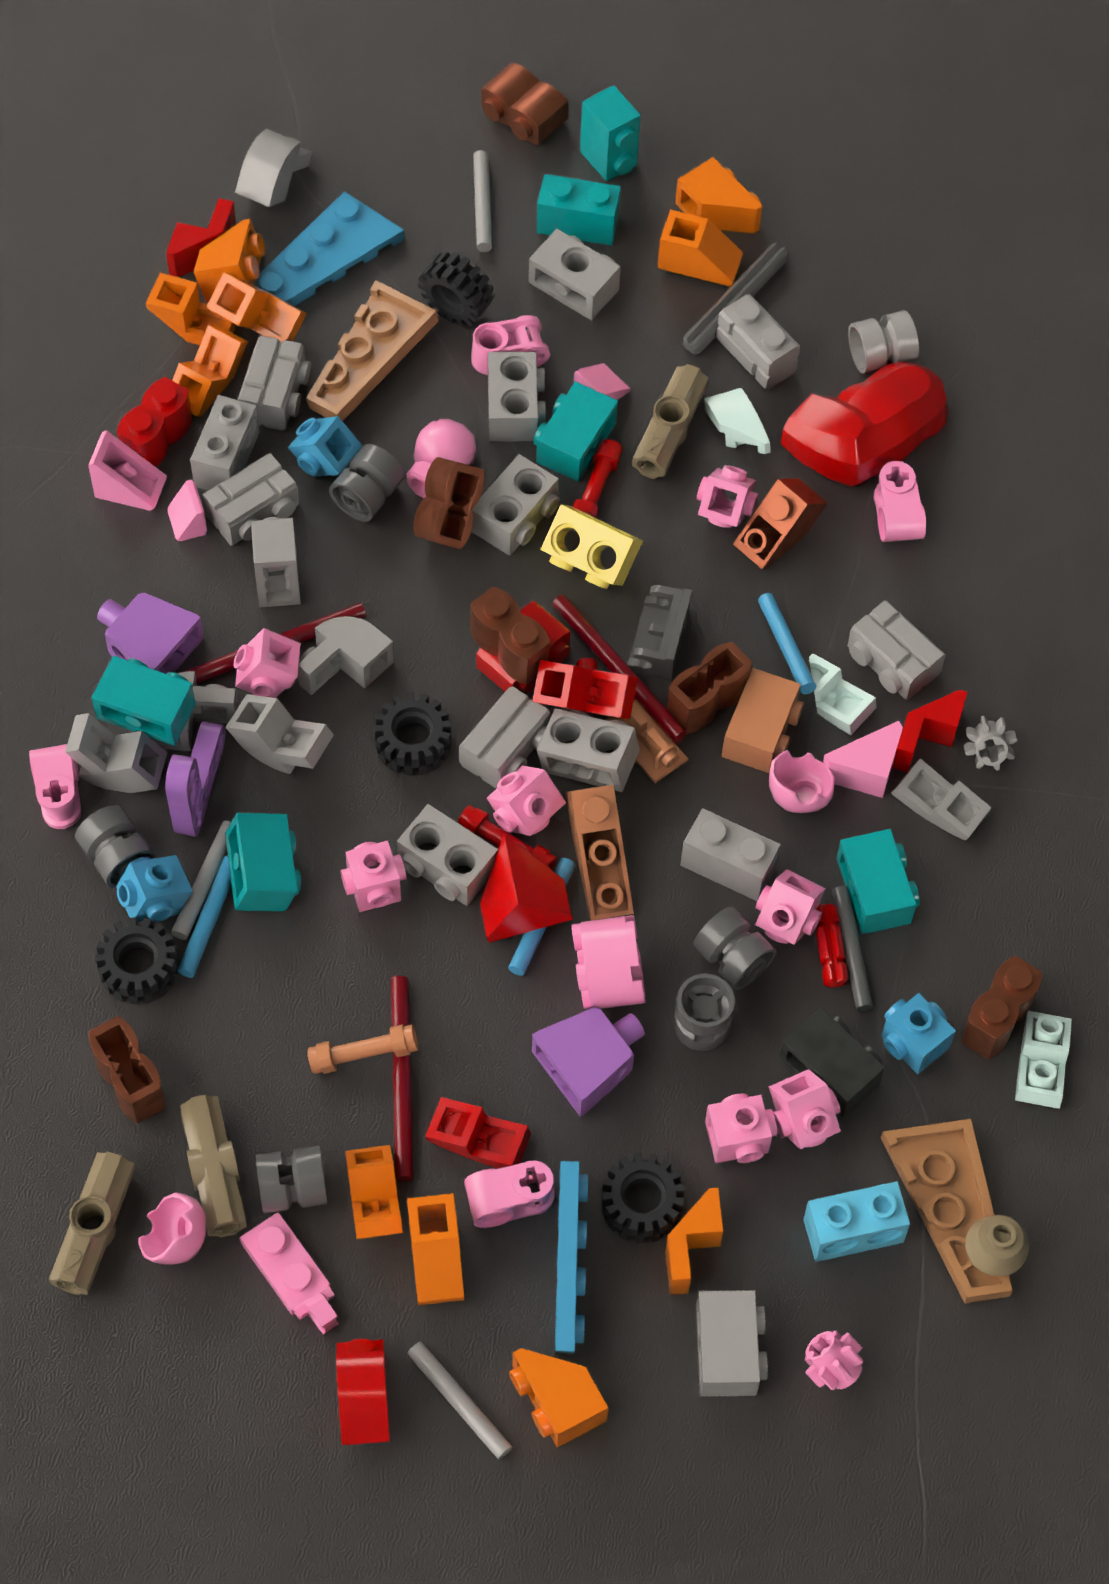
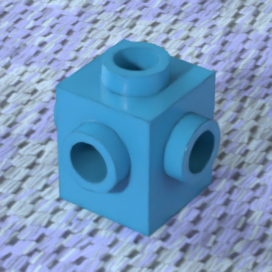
M338 416L308 419L297 429V437L288 447L297 458L298 466L312 477L340 474L362 448V444Z
M177 855L154 859L141 857L130 862L116 886L119 903L126 908L130 918H137V922L143 921L144 918L152 919V922H160L170 916L179 915L193 892Z
M918 993L908 1002L904 999L897 1001L885 1013L884 1018L886 1021L881 1037L888 1052L898 1060L903 1059L918 1075L950 1049L956 1030L947 1022L945 1013L936 1003L932 1001L928 1003Z

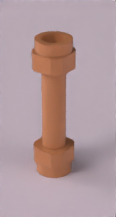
M402 1024L390 1027V1034L334 1047L330 1041L309 1047L307 1052L312 1073L322 1072L325 1074L337 1071V1064L394 1052L397 1057L410 1055L411 1052L419 1050L415 1027L413 1024L407 1026Z

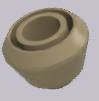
M989 1215L980 1218L970 1227L965 1240V1248L970 1261L977 1269L992 1276H1007L1019 1270L1025 1263L1029 1252V1242L1026 1233L1015 1220L1003 1215Z

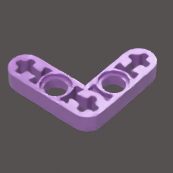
M203 721L200 724L191 757L174 754L170 759L165 790L173 831L176 834L197 837L224 747L225 725Z

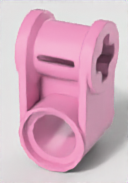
M525 315L516 319L479 325L473 333L471 361L474 369L479 373L488 375V352H536V367L544 364L550 357V350L542 342L540 320L536 316Z
M889 462L882 467L879 474V484L874 491L880 539L882 542L924 539L926 534V515L920 500L916 474L904 462Z
M67 744L29 751L36 796L41 805L45 822L55 829L72 827L81 817L78 764L65 753Z
M527 1161L500 1169L482 1170L469 1175L464 1181L473 1222L479 1228L496 1227L512 1220L540 1215L547 1212L555 1200L553 1174L547 1165L539 1161ZM531 1183H536L540 1191L537 1193H531V1189L528 1187V1185Z

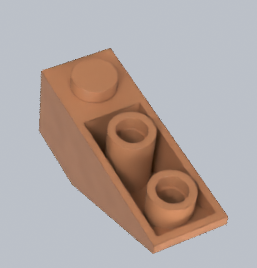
M614 785L565 792L572 838L590 921L634 914Z

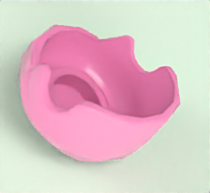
M452 419L432 421L420 431L417 437L414 460L415 462L426 461L432 463L436 457H441L466 465L473 464L477 452L475 436L464 424Z
M786 750L772 760L769 788L775 802L784 810L793 813L816 812L824 808L832 799L835 777L830 768H827L823 762L815 759L812 753H807L802 757H792L790 752Z
M176 1192L164 1197L156 1210L147 1214L152 1223V1230L148 1235L140 1236L138 1244L143 1257L151 1262L167 1265L184 1263L194 1258L203 1245L206 1234L205 1211L197 1199L186 1194Z

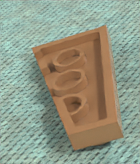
M375 280L370 289L371 296L366 305L361 304L356 312V322L349 334L344 333L339 341V351L333 360H328L306 397L309 409L326 418L338 416L344 421L439 322L437 311Z
M965 1119L883 1131L881 1140L964 1303L1010 1297L1013 1290L1009 1275L992 1276L983 1273L972 1264L965 1248V1240L970 1227L980 1218L994 1215L972 1120Z

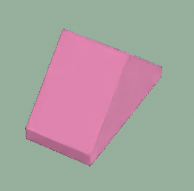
M107 430L101 433L88 465L95 498L149 511L155 509L167 475Z
M897 721L825 754L823 763L833 773L835 785L883 798L903 729L900 722Z

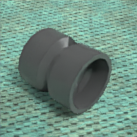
M365 444L351 460L349 468L344 469L329 487V494L336 505L347 515L356 520L367 522L374 517L385 503V497H390L404 480L405 472L401 464L388 451L373 444Z
M110 805L94 812L81 823L75 833L77 843L86 856L94 861L95 869L107 886L111 888H116L130 862L141 857L155 858L151 847L141 834L135 833L134 823L125 810L118 805Z
M731 906L720 911L704 925L693 941V947L710 964L719 963L718 972L736 990H740L751 984L767 969L776 956L777 950L759 932L750 933L751 924Z
M698 974L684 981L679 988L673 1026L678 1039L688 1048L702 1052L714 1050L722 1045L729 1036L735 997L732 988L725 980L717 975Z
M320 1146L294 1149L291 1157H285L281 1151L255 1155L263 1214L289 1210L293 1202H297L302 1208L327 1204ZM293 1174L294 1185H281V1177Z

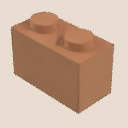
M752 668L724 736L721 757L770 773L772 760L788 748L790 736L785 735L788 725L796 726L804 706V702L798 700L801 684Z

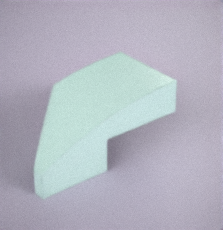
M742 388L704 398L705 412L719 432L725 433L727 447L736 448L738 445L745 443L757 446L758 453L767 454L771 452L770 441L765 429Z
M812 653L809 657L811 675L816 684L814 695L817 713L839 729L852 735L877 708L876 698L843 680L839 667Z

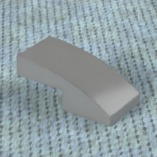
M921 758L913 764L891 792L893 796L914 812L963 840H967L991 809L986 802L962 782L957 781L954 785L950 784Z

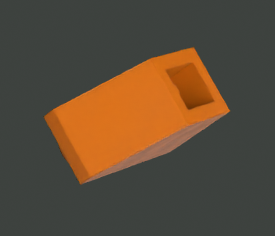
M714 157L677 179L675 204L684 213L707 218L719 230L754 234L760 230L763 205L759 198L753 192H748L737 181L733 172L729 168L723 167Z
M670 209L660 237L658 269L731 287L734 284L743 258V252L709 219Z
M251 219L242 220L200 249L194 275L207 304L224 272L252 285L259 278V264L261 257L265 255V243L262 235L255 232Z
M454 1193L407 1198L418 1305L464 1300Z
M523 1348L513 1352V1369L509 1371L511 1381L521 1397L528 1394L536 1408V1410L531 1412V1415L543 1438L550 1435L558 1448L607 1422L609 1408L586 1367Z

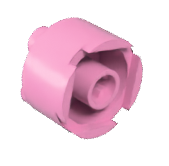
M634 915L572 924L574 948L577 951L578 964H576L577 980L584 1010L594 1007L605 1009L646 1003L642 962L638 942L636 941L638 934Z

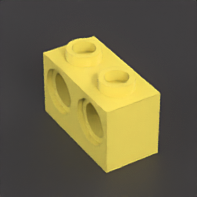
M560 505L540 550L552 555L549 560L550 563L570 572L575 566L587 572L585 580L601 588L608 589L610 584L623 586L643 540L572 506ZM575 529L580 536V543L574 551L570 552L565 546L564 539L568 531ZM608 546L612 547L616 553V562L610 569L604 568L600 561L602 551Z

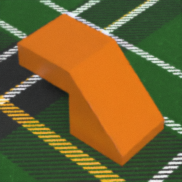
M160 272L146 301V308L185 341L200 345L209 324H217L232 333L236 328V324L206 308L208 304L200 302L198 284L196 282Z
M227 272L223 273L206 307L238 326L252 329L262 336L279 339L280 342L284 340L293 342L307 314L281 298Z
M209 324L207 326L195 360L179 363L172 380L188 389L191 412L197 417H201L217 396L221 394L234 378L248 343L245 339L217 324Z
M390 1145L345 1151L357 1239L403 1233Z
M709 1188L667 1237L665 1253L670 1295L688 1294L691 1274L688 1249L720 1247L723 1225L718 1188Z

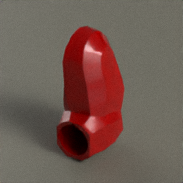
M899 361L883 366L864 382L851 385L843 390L838 397H827L812 393L787 420L782 431L780 444L802 464L827 479L848 487H855L879 475L882 467L887 463L893 461L902 462L919 444L936 435L945 426L948 404L943 382L932 370L920 364Z

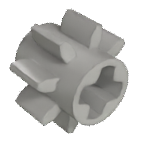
M981 716V723L975 729L973 727L966 728L967 737L971 742H967L964 745L965 755L971 756L976 754V768L980 769L985 764L994 766L997 771L1000 770V763L1006 758L1014 760V751L1009 745L1017 741L1016 733L1011 730L1004 732L1006 727L1004 718L1001 717L995 722L987 721L985 716ZM993 739L995 745L988 747L985 741Z

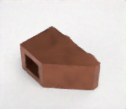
M799 478L778 479L733 545L762 570L767 569L807 535L828 505V502Z

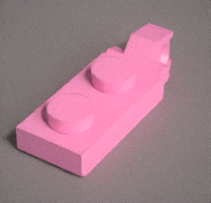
M279 1212L240 1237L242 1246L291 1315L295 1314L299 1320L309 1315L323 1335L339 1325L336 1320L338 1316L328 1303L330 1299L335 1297L330 1288V1283Z

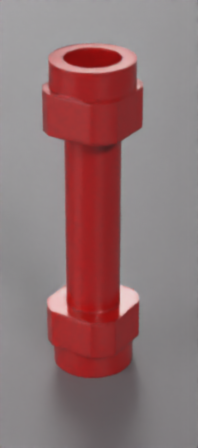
M604 439L597 446L593 461L595 467L582 499H576L573 504L574 508L595 518L598 516L597 502L610 471L617 469L623 448L618 442Z
M468 805L458 819V824L498 847L505 833L551 870H553L556 864L557 857L551 854L550 850L540 844L535 848L529 846L489 821V814L480 808Z

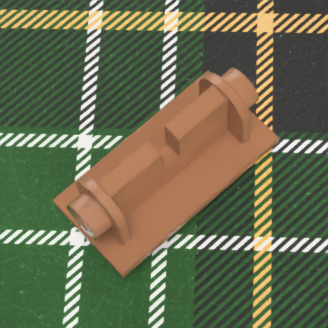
M636 700L633 702L630 720L612 716L606 719V721L620 720L635 728L640 749L636 762L654 783H657L688 761L687 756L673 743Z

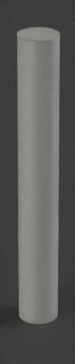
M480 150L473 154L476 242L478 251L488 252L492 249L489 155L486 151Z
M229 821L222 822L192 886L193 892L181 909L173 926L171 934L178 939L187 940L212 887L222 860L227 854L225 832L231 823Z
M421 1341L411 1347L407 1355L496 1458L500 1460L512 1450V1445Z

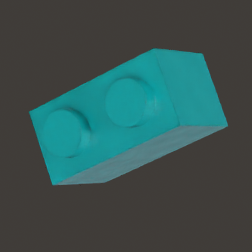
M615 85L582 101L580 152L606 182L618 175L627 174L637 166L641 115Z
M544 174L537 202L536 233L550 236L556 229H559L569 236L577 237L581 241L612 246L619 218L621 186Z
M575 381L568 393L560 394L556 400L552 412L553 416L549 422L541 423L536 431L533 444L537 445L536 463L579 482L593 461L597 446L602 440L607 439L616 425L618 400Z
M116 656L112 657L91 697L96 719L133 732L143 731L150 738L173 746L176 745L196 705L193 685L185 677L174 672L165 674L150 669L145 663L137 659L130 658L125 660Z
M236 813L225 832L235 911H286L295 895H298L301 889V874L298 869L294 868L293 861L296 839L294 832L289 831L287 814Z
M891 829L840 840L836 860L844 884L849 889L853 912L861 935L911 924L915 908L920 905L919 892L915 882L908 881L904 870L907 866L906 854L902 844L895 843Z

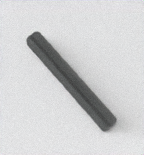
M778 243L771 244L686 333L682 344L685 350L690 351L693 355L700 354L716 337L717 327L719 326L718 317L722 309L746 294L754 297L787 262V249L781 247Z

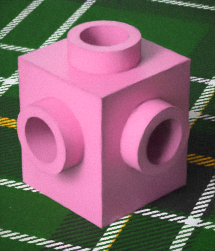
M725 465L723 470L717 468L709 477L704 476L697 493V500L701 501L698 515L709 518L708 521L720 527H737L745 519V516L752 517L759 496V493L753 492L756 480L746 477L747 472L734 466ZM725 490L738 493L735 500L728 499L725 495Z
M263 628L247 645H242L236 653L234 659V668L237 669L235 687L250 692L253 695L276 698L285 689L291 688L298 677L301 643Z
M523 765L516 772L504 776L498 782L497 789L487 797V800L495 810L493 817L502 829L507 832L528 836L542 831L549 824V818L566 804L544 769Z
M388 841L380 843L365 842L346 852L347 868L340 870L346 894H354L359 912L401 901L400 881L406 880V872L400 854L392 855Z
M786 869L775 879L772 887L766 885L755 907L761 911L755 925L764 929L765 934L770 939L783 944L791 943L795 945L804 934L811 936L822 916V912L816 909L826 888Z
M808 1069L769 1086L776 1110L773 1113L777 1132L782 1138L787 1137L798 1148L802 1149L818 1146L825 1142L827 1137L841 1132L836 1114L840 1113L839 1102L834 1092L828 1088V1085L811 1070Z
M734 1094L726 1097L721 1103L708 1105L705 1124L715 1163L736 1159L739 1163H750L759 1160L764 1154L769 1153L772 1136H777V1125L772 1109L765 1110L761 1095L748 1097L747 1094Z

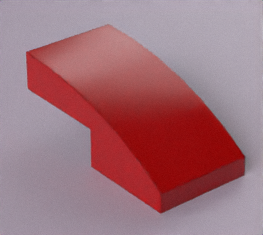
M441 1097L425 1138L427 1141L453 1153L500 1169L520 1164L531 1132L527 1125L487 1116L482 1107Z

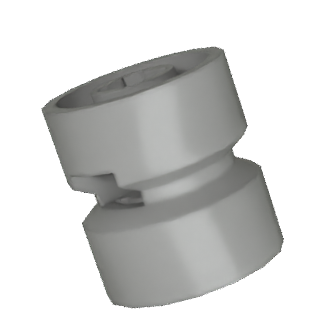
M905 310L883 315L879 323L876 319L870 318L851 323L849 326L848 337L851 354L857 369L861 373L879 370L886 366L888 361H892V363L899 361L911 362L918 358L919 341L917 331L910 314Z

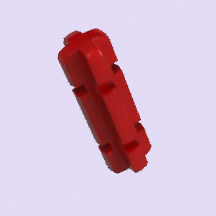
M820 904L816 910L822 912V916L816 927V937L820 963L823 966V983L828 988L843 987L847 983L848 973L847 966L844 963L845 953L841 928L838 925V909L834 904Z

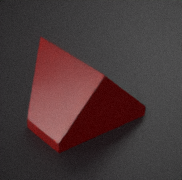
M504 833L480 901L488 942L491 943L573 920L564 879Z

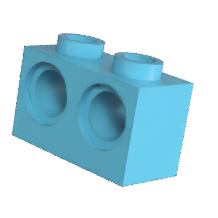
M897 1181L809 1200L803 1218L815 1262L904 1243L910 1226Z

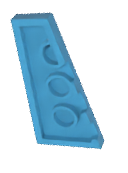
M344 191L259 273V278L255 280L254 286L296 306L316 293L315 288L330 280L334 283L344 277L346 270L360 261L367 263L377 257L378 250L390 243L395 246L405 240L404 230Z
M561 1161L559 1170L560 1194L558 1206L559 1237L557 1249L555 1354H574L575 1343H584V1315H575L576 1296H585L586 1268L577 1267V1249H586L587 1221L578 1220V1202H587L588 1174H579V1162Z

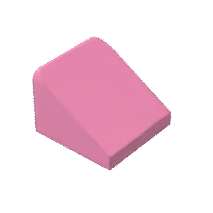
M604 363L581 368L574 373V382L576 381L615 400L630 392V388Z
M193 480L185 482L168 507V515L177 541L204 536L207 532L204 509L196 483Z

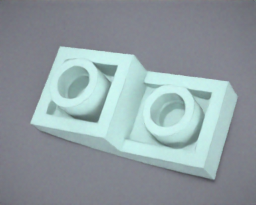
M1027 1011L1015 1101L1060 1108L1063 1099L1065 1064L1070 1046L1071 1018Z

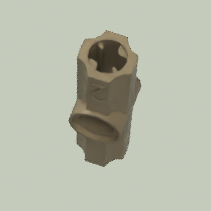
M689 364L682 367L677 366L662 398L658 399L655 403L653 417L632 459V466L642 476L651 479L664 477L679 445L683 444L686 440L688 426L709 383V377L704 375L700 368Z
M206 1094L192 1097L180 1105L181 1118L189 1145V1150L186 1152L195 1191H199L201 1205L205 1211L208 1236L218 1237L234 1235L238 1231L247 1228L246 1215L237 1181H240L234 1150L231 1140H227L218 1096H207Z
M97 1152L80 1199L70 1209V1225L49 1277L50 1284L64 1292L78 1296L80 1294L89 1295L105 1249L115 1237V1222L136 1169L135 1164L125 1159L122 1155L111 1152ZM96 1216L104 1219L101 1226L96 1229L86 1230L82 1228L84 1221L90 1217Z

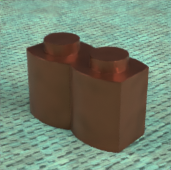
M511 62L481 88L482 108L487 117L493 121H499L502 124L511 126L513 133L519 139L526 140L532 144L539 145L568 119V99L553 86L540 82L529 70L519 64Z
M436 457L426 475V497L419 504L414 517V535L461 550L471 534L473 526L472 509L478 503L483 492V469Z
M493 586L471 603L470 632L475 642L484 651L497 656L503 670L514 680L526 685L537 677L540 660L549 661L550 640L544 628L534 619L522 615L517 602L500 588Z
M727 642L715 647L705 656L701 665L683 671L673 680L669 688L667 710L685 729L687 734L701 730L713 720L717 710L728 708L740 700L751 673L752 661L733 642Z
M1016 955L1006 960L998 968L990 990L984 992L973 1004L962 1034L961 1043L987 1060L998 1055L1006 1046L1014 1025L1022 1021L1026 1017L1027 1011H1030L1042 981V971Z
M116 1016L90 1030L89 1042L97 1069L104 1080L114 1087L118 1104L123 1113L131 1121L138 1124L164 1110L166 1102L159 1073L152 1061L141 1053L137 1036L132 1027L124 1019Z

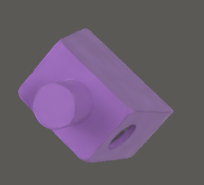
M147 593L138 594L126 608L114 600L108 599L101 606L97 614V620L108 626L105 632L108 652L112 657L116 656L125 660L130 658L137 659L145 663L150 669L165 674L175 672L204 639L200 616Z
M594 1007L532 1034V1053L581 1117L630 1074L633 1069L634 1054L629 1045L645 1036V1032L639 1020L632 1013L611 1024L602 1010Z

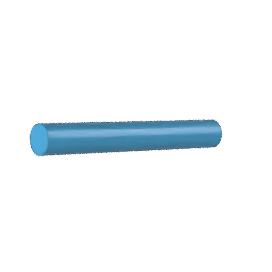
M765 593L759 597L758 603L796 683L801 684V693L810 694L816 689L815 681L773 594Z
M224 856L178 967V973L185 977H194L231 887L228 856Z
M560 858L554 872L564 879L566 886L576 864L570 859ZM547 927L524 933L508 966L512 973L519 976L525 974Z

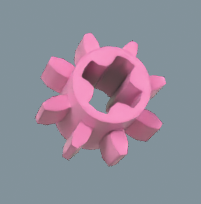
M836 1330L833 1333L830 1331L822 1332L813 1338L807 1346L805 1361L810 1367L805 1373L819 1388L825 1384L831 1390L847 1388L861 1374L864 1360L858 1353L862 1347L849 1333L841 1336Z

